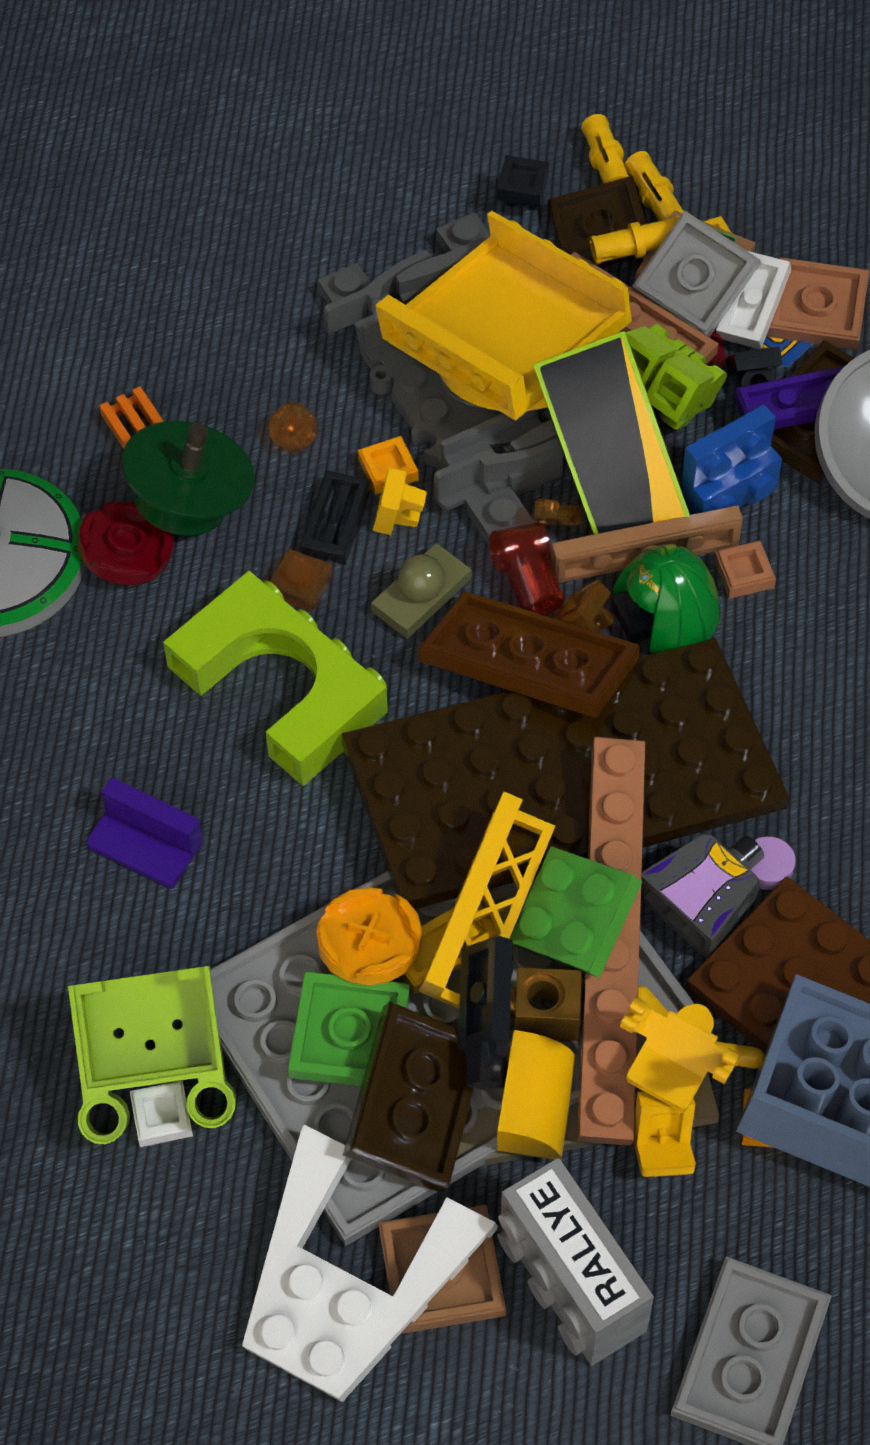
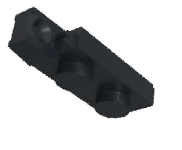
M499 935L464 947L461 958L457 1049L465 1051L467 1061L466 1086L487 1092L504 1089L508 1062L505 1057L509 1050L507 1044L509 1043V1029L511 1026L510 997L513 974V940Z

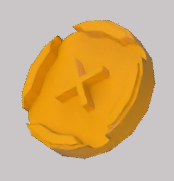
M367 887L349 890L334 898L325 908V914L318 922L316 938L320 958L331 973L347 982L370 986L389 983L407 973L418 959L422 943V929L418 913L406 899L395 894V897L383 894V889Z

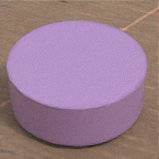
M761 837L755 841L762 848L764 858L751 871L759 879L758 888L774 890L787 876L790 879L792 878L796 862L795 854L785 841L776 837Z

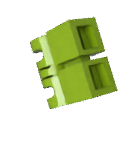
M655 324L651 328L643 326L626 332L650 403L662 412L660 416L665 423L674 429H681L687 426L697 413L711 407L717 393L726 380L727 373L717 365H705L706 358L696 352V350L680 339H669V331L659 324Z

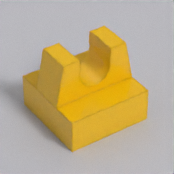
M388 468L372 531L391 536L394 524L417 527L420 513L424 508L427 492L405 484L406 471Z

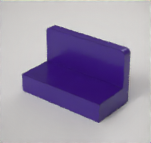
M111 777L101 792L106 812L86 840L88 849L168 889H173L203 844L199 819Z

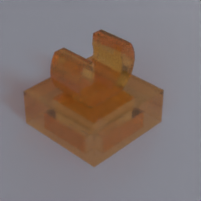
M598 579L569 595L554 616V619L601 633L596 627L602 630L612 625L615 621L610 611L602 607L611 595V592Z

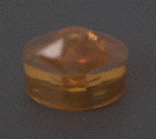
M289 403L280 407L273 414L269 423V434L272 440L283 450L292 453L300 452L309 447L315 440L318 432V423L315 416L306 407L298 403Z

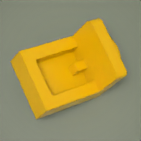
M645 1091L637 1092L633 1142L642 1176L657 1177L694 1173L696 1162L690 1143L695 1112L694 1098L685 1112H681Z

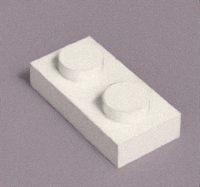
M748 251L759 258L761 264L718 324L716 332L723 340L761 349L790 276L791 264L789 261Z

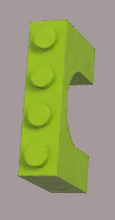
M250 571L246 572L163 641L168 668L200 696L206 693L240 663L258 655L280 654L289 656L303 663L312 672L315 682L307 696L266 731L269 757L302 786H305L344 751L342 733L373 726L388 713L387 685L381 675L370 667L363 668L352 658L349 649L337 638L330 640L318 629L316 622L306 611L302 609L296 611L284 600L282 593L272 582L268 580L262 582Z

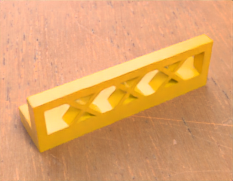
M503 791L496 804L418 991L458 1009L460 994L445 987L452 970L461 966V958H458L462 946L473 945L468 935L472 922L490 915L498 935L510 939L555 828V825L520 811L519 808L523 799ZM513 824L539 835L534 850L514 858L506 840ZM502 852L505 862L497 864L499 856ZM528 862L522 877L518 865ZM509 869L517 886V892L515 897L495 904L487 885L492 875ZM483 898L486 908L477 911L480 902ZM510 908L503 923L498 912Z

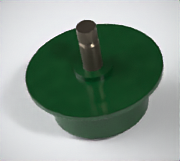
M165 421L149 425L136 432L129 439L123 451L122 470L127 483L134 491V502L138 511L149 523L169 533L191 536L212 531L222 523L226 515L233 513L243 506L253 490L255 480L254 469L244 450L225 434L199 423Z

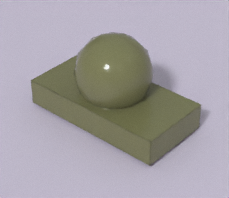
M435 543L423 555H414L404 561L398 572V578L371 602L372 613L408 639L472 579V569Z

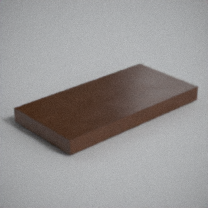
M464 591L418 647V656L420 662L597 718L638 661L639 645Z

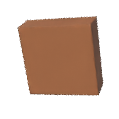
M761 541L715 551L714 563L728 599L775 587L776 578Z

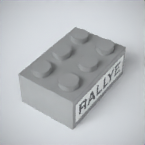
M559 1158L502 1191L501 1214L498 1215L501 1224L500 1230L502 1231L497 1234L499 1242L513 1263L519 1260L522 1261L532 1276L527 1281L534 1297L544 1309L549 1306L553 1308L562 1322L558 1326L560 1335L575 1356L582 1352L590 1366H593L647 1332L654 1296Z

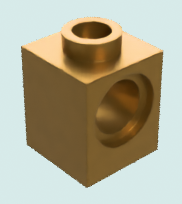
M517 967V986L511 987L510 1017L515 1019V1030L539 1034L554 1040L578 1041L582 970ZM544 998L552 1001L555 1006L548 1010H539L531 1006L530 1003L533 1000Z

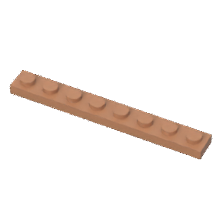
M594 737L591 755L588 859L633 874L641 880L645 741ZM641 886L600 978L583 972L578 1142L631 1146L634 1141L635 1086L627 1082L626 1076L636 1059L637 1032L630 1033L621 1028L620 1024L624 1016L628 1014L629 1007L634 998H638Z

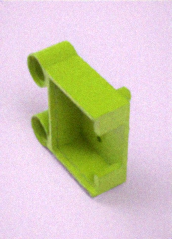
M210 966L68 986L83 1105L78 1113V1126L80 1132L87 1140L95 1144H108L115 1141L125 1132L129 1124L130 1112L124 1100L113 1094L112 1090L198 1078V1082L192 1087L187 1097V1110L189 1116L196 1124L204 1128H216L224 1125L231 1119L236 1107V1095L234 1089L225 1078ZM176 1019L182 1021L183 1026L181 1029H177L174 1026ZM117 1028H121L124 1031L123 1037H119L116 1034ZM148 1040L155 1042L154 1049L148 1047ZM208 1087H215L221 1090L227 1099L226 1110L216 1117L203 1115L198 1110L196 1104L198 1093ZM107 1103L115 1108L119 1116V1123L114 1131L101 1133L93 1128L89 1117L94 1105Z

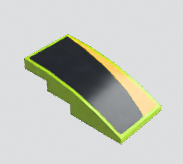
M625 331L533 364L594 534L673 518L690 517Z

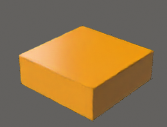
M402 436L358 450V460L367 479L371 480V487L375 495L381 493L389 467L407 472L405 484L419 480L418 469Z

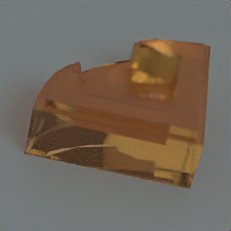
M546 499L535 501V523L582 526L583 509L578 505H559L558 501Z

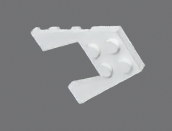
M304 1124L299 1135L242 1346L247 1351L343 1402L392 1348V1342L410 1322L414 1323L428 1308V1302L449 1279H454L469 1262L468 1258L487 1237L490 1238L496 1232L498 1226L496 1222L446 1197L394 1296L385 1293L302 1249L351 1161V1158L343 1156L344 1144Z

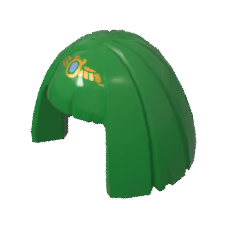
M676 544L655 546L633 558L621 572L612 594L615 596L628 591L632 600L639 607L654 614L649 641V651L655 654L710 640L713 637L720 617L718 591L707 566L693 551L683 546L677 547Z

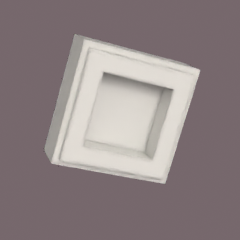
M183 1081L130 1091L140 1147L193 1136Z

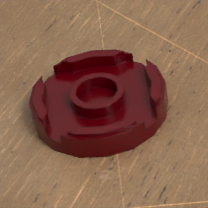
M114 501L103 504V509L97 510L94 513L92 510L85 515L77 537L78 554L86 568L101 579L122 585H139L157 578L167 569L174 548L173 533L161 530L149 523L140 514L134 502Z

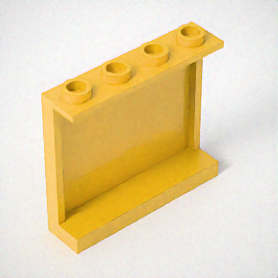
M491 211L487 214L491 235L406 305L387 295L375 305L382 339L516 421L544 397L533 364L619 333L632 322L628 287L617 278H610L591 267L585 260L571 256L557 248L551 241L541 239L522 228L517 222L509 221Z

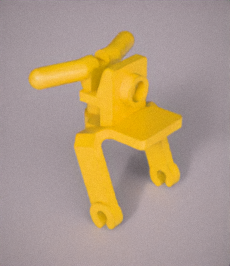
M638 985V998H634L629 1007L628 1014L624 1016L620 1024L621 1028L630 1033L637 1032L647 1037L627 1073V1082L681 1112H685L688 1109L708 1072L713 1074V1079L725 1084L735 1066L756 1069L760 1067L764 1057L763 1051L757 1047L718 1042V1036L712 1034L714 1027L713 1017L709 1009L704 1005H687L678 1014L672 1011L668 1012L654 994L643 985Z

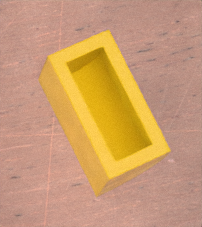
M514 1030L497 1130V1151L553 1160L559 1158L562 1161L576 1067L575 1054L564 1044L539 1034Z

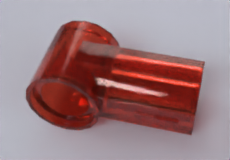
M540 522L492 531L489 546L493 564L500 573L506 572L520 608L544 616H548L551 612L561 608L565 598L549 562L550 543L544 526Z

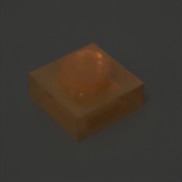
M288 549L270 582L280 590L287 603L313 612L333 576L332 564Z

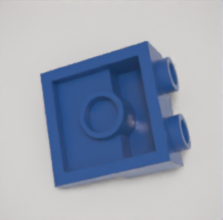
M765 404L685 448L681 490L690 515L737 505L741 507L745 504H754L769 496L776 489L782 458L771 446L776 417Z

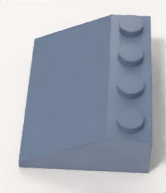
M796 974L753 1082L736 1132L870 1187V1004Z

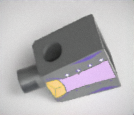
M702 834L641 873V881H643L641 884V900L707 960L729 937L755 902L759 879L751 869L764 858V852L759 844L748 835H742L727 849L712 835Z

